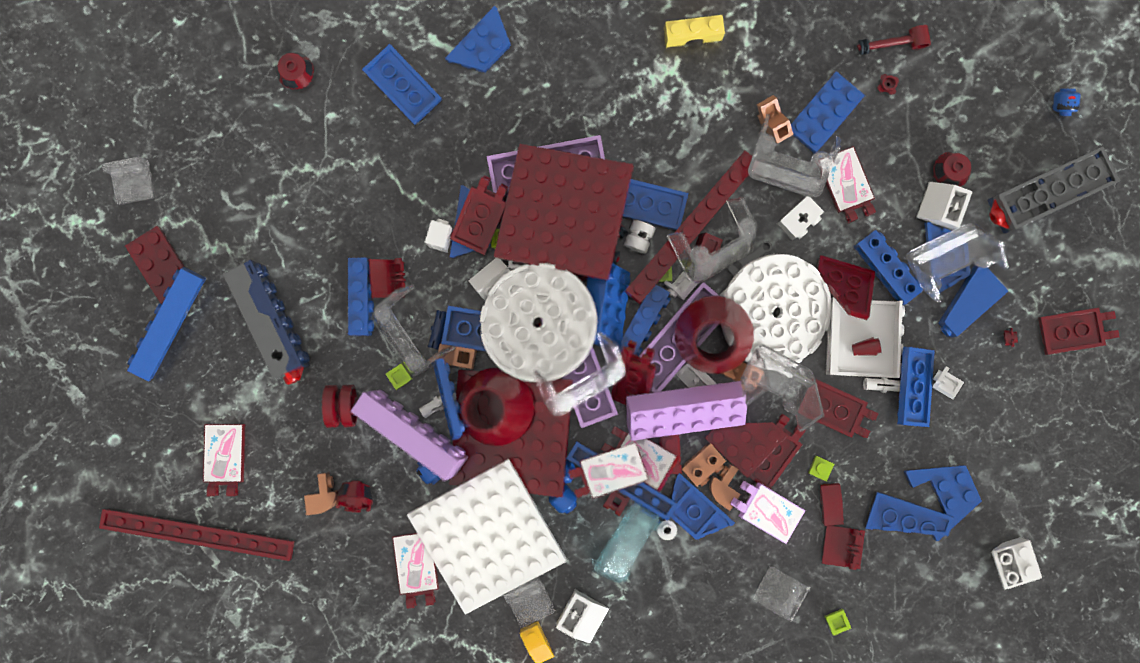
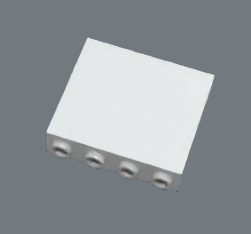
M834 297L831 298L832 314L827 331L826 375L900 378L902 368L900 360L903 354L901 336L904 335L902 317L905 314V307L902 305L903 301L872 300L870 317L868 320L848 315ZM871 337L879 338L882 353H878L877 356L853 355L852 344Z

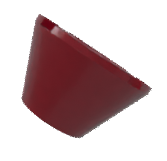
M707 296L696 300L683 310L676 324L675 341L680 355L691 367L704 373L719 374L733 370L747 358L754 342V328L748 313L740 304L727 297ZM712 322L727 325L734 333L731 346L718 354L703 351L697 345L695 338L698 331L704 325Z
M489 368L474 374L462 387L458 399L460 409L458 415L459 419L463 421L465 431L476 441L489 446L507 445L519 439L526 432L534 415V400L526 382L507 374L500 368ZM486 390L496 393L503 404V416L496 426L485 423L478 413V400Z

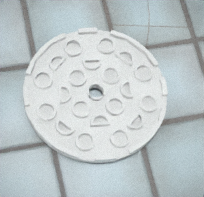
M771 254L757 258L745 265L734 276L724 294V297L740 304L752 321L754 342L749 355L744 361L756 367L778 370L794 366L802 362V359L810 353L812 354L822 342L820 340L825 330L828 331L832 314L829 288L820 276V272L810 263L798 257L786 254ZM779 307L780 314L774 317L772 312L775 308ZM721 323L725 339L729 346H731L734 333L727 325Z
M539 263V266L524 265L505 274L489 291V296L481 311V337L490 358L507 374L531 382L551 381L573 371L588 355L595 340L597 330L596 308L591 294L584 284L567 270H557L555 265ZM538 317L543 319L541 328H535L533 325L534 320Z

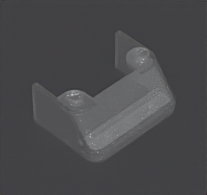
M766 114L749 164V176L755 180L808 197H818L823 192L840 150V137H836L830 153L818 151L813 154L810 162L774 151L776 141L772 135L766 133L770 115Z
M743 197L726 201L738 225L737 230L740 237L710 254L703 246H696L691 249L683 232L667 235L689 281L692 283H703L753 252L757 226Z
M977 224L963 225L906 254L907 262L922 290L937 303L941 301L938 290L942 287L940 279L971 264L987 268L993 263H997L1005 270L1009 268L1003 242Z
M412 284L394 291L379 303L374 309V321L408 373L412 376H418L432 367L435 360L442 359L455 350V346L453 345L437 353L428 361L419 353L390 308L415 288Z
M599 332L597 335L608 365L559 394L555 395L551 383L536 369L533 371L546 406L554 416L564 415L611 387L623 377L625 369L618 348L603 333Z
M761 344L754 350L741 377L745 404L749 405L768 390L783 399V407L787 412L796 415L798 428L801 432L824 416L816 379L809 368L764 344Z

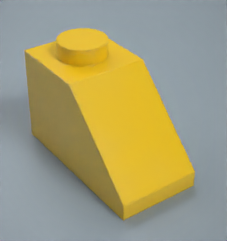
M539 621L520 629V636L535 663H542L554 657Z

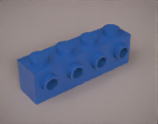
M874 230L853 247L871 270L875 271V275L896 301H903L902 305H906L924 291L921 287L922 284L916 277L910 274L908 265L899 260L896 250L888 246L885 242V236L881 232Z
M348 258V335L372 336V331H374V321L372 320L374 302L371 298L369 258Z
M658 285L654 286L642 301L623 335L621 347H617L615 352H622L624 346L627 347L629 340L637 343L634 355H640L643 349L640 345L643 340L647 342L652 333L649 329L652 324L656 325L661 317L659 314L661 308H666L671 299L668 297L669 291Z

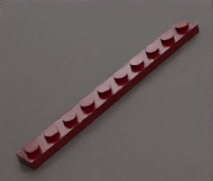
M744 150L625 290L630 297L639 304L643 301L758 165L759 161Z
M106 508L102 509L99 529L285 561L292 559L295 542L293 540Z

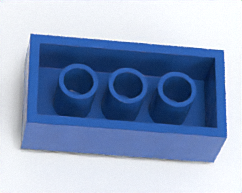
M613 263L609 280L588 277L586 288L591 294L597 313V330L593 344L600 347H621L623 339L626 303L628 301V294L625 290L629 287L630 272Z
M448 306L441 344L487 352L481 337V311Z

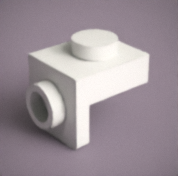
M682 272L673 284L667 280L664 284L667 286V291L670 292L672 297L676 298L678 296L684 300L698 282L695 278Z
M946 366L943 371L938 370L933 380L936 382L933 388L954 399L964 382L948 373L949 368Z

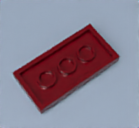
M156 226L125 245L158 301L160 304H163L165 300L163 295L168 287H172L174 283L172 278L175 272L185 266L162 229Z

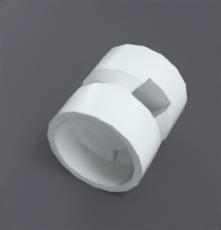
M633 220L629 229L631 234L627 235L624 246L633 251L646 254L650 245L648 240L653 238L656 228L645 222Z

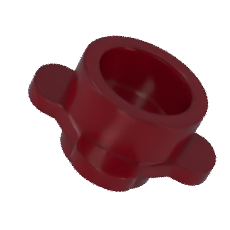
M883 74L880 77L881 83L877 87L878 91L894 95L896 93L895 88L899 83L898 78Z
M1013 328L1004 330L1005 346L1011 345V347H1014V343H1018L1017 331L1013 332Z

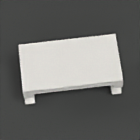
M688 363L675 374L688 388L716 384L706 373L696 370Z

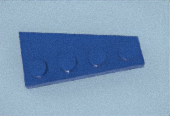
M877 491L865 529L949 536L954 517Z

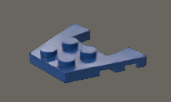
M965 465L904 471L912 488L930 481L944 514L954 517L951 529L982 502ZM932 535L935 541H939L943 537L941 535Z

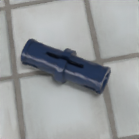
M437 310L434 325L430 329L432 333L427 347L439 350L447 312Z

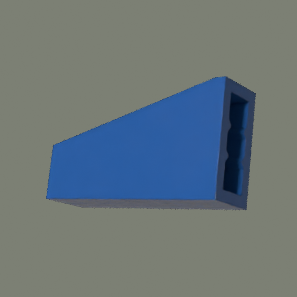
M983 262L973 266L970 275L966 277L938 322L941 326V331L948 337L960 335L1008 292L1006 287Z

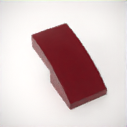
M840 483L821 484L820 502L822 504L823 525H843V503Z

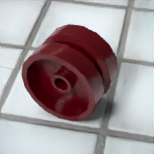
M325 385L322 397V413L326 428L338 427L340 422L343 427L356 426L357 416L351 412L358 401L355 385H343L341 389L337 385Z

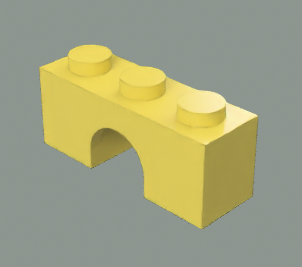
M723 15L667 21L664 26L666 47L685 45L687 41L694 39H703V43L722 41L725 34Z

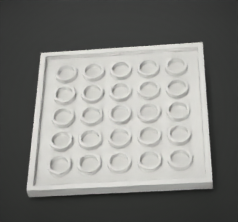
M509 459L407 514L464 614L542 575L567 560Z

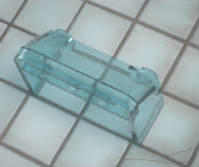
M631 498L630 507L597 561L594 559L592 561V570L618 584L622 581L626 582L631 573L628 570L652 530L656 531L661 523L659 520L660 516Z

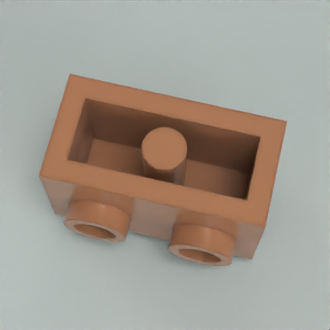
M708 443L682 465L681 469L695 486H703L710 480L709 476L713 472L717 474L725 467L723 464L726 460L711 443Z

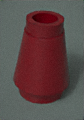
M871 337L852 344L853 355L877 356L878 353H882L879 338Z

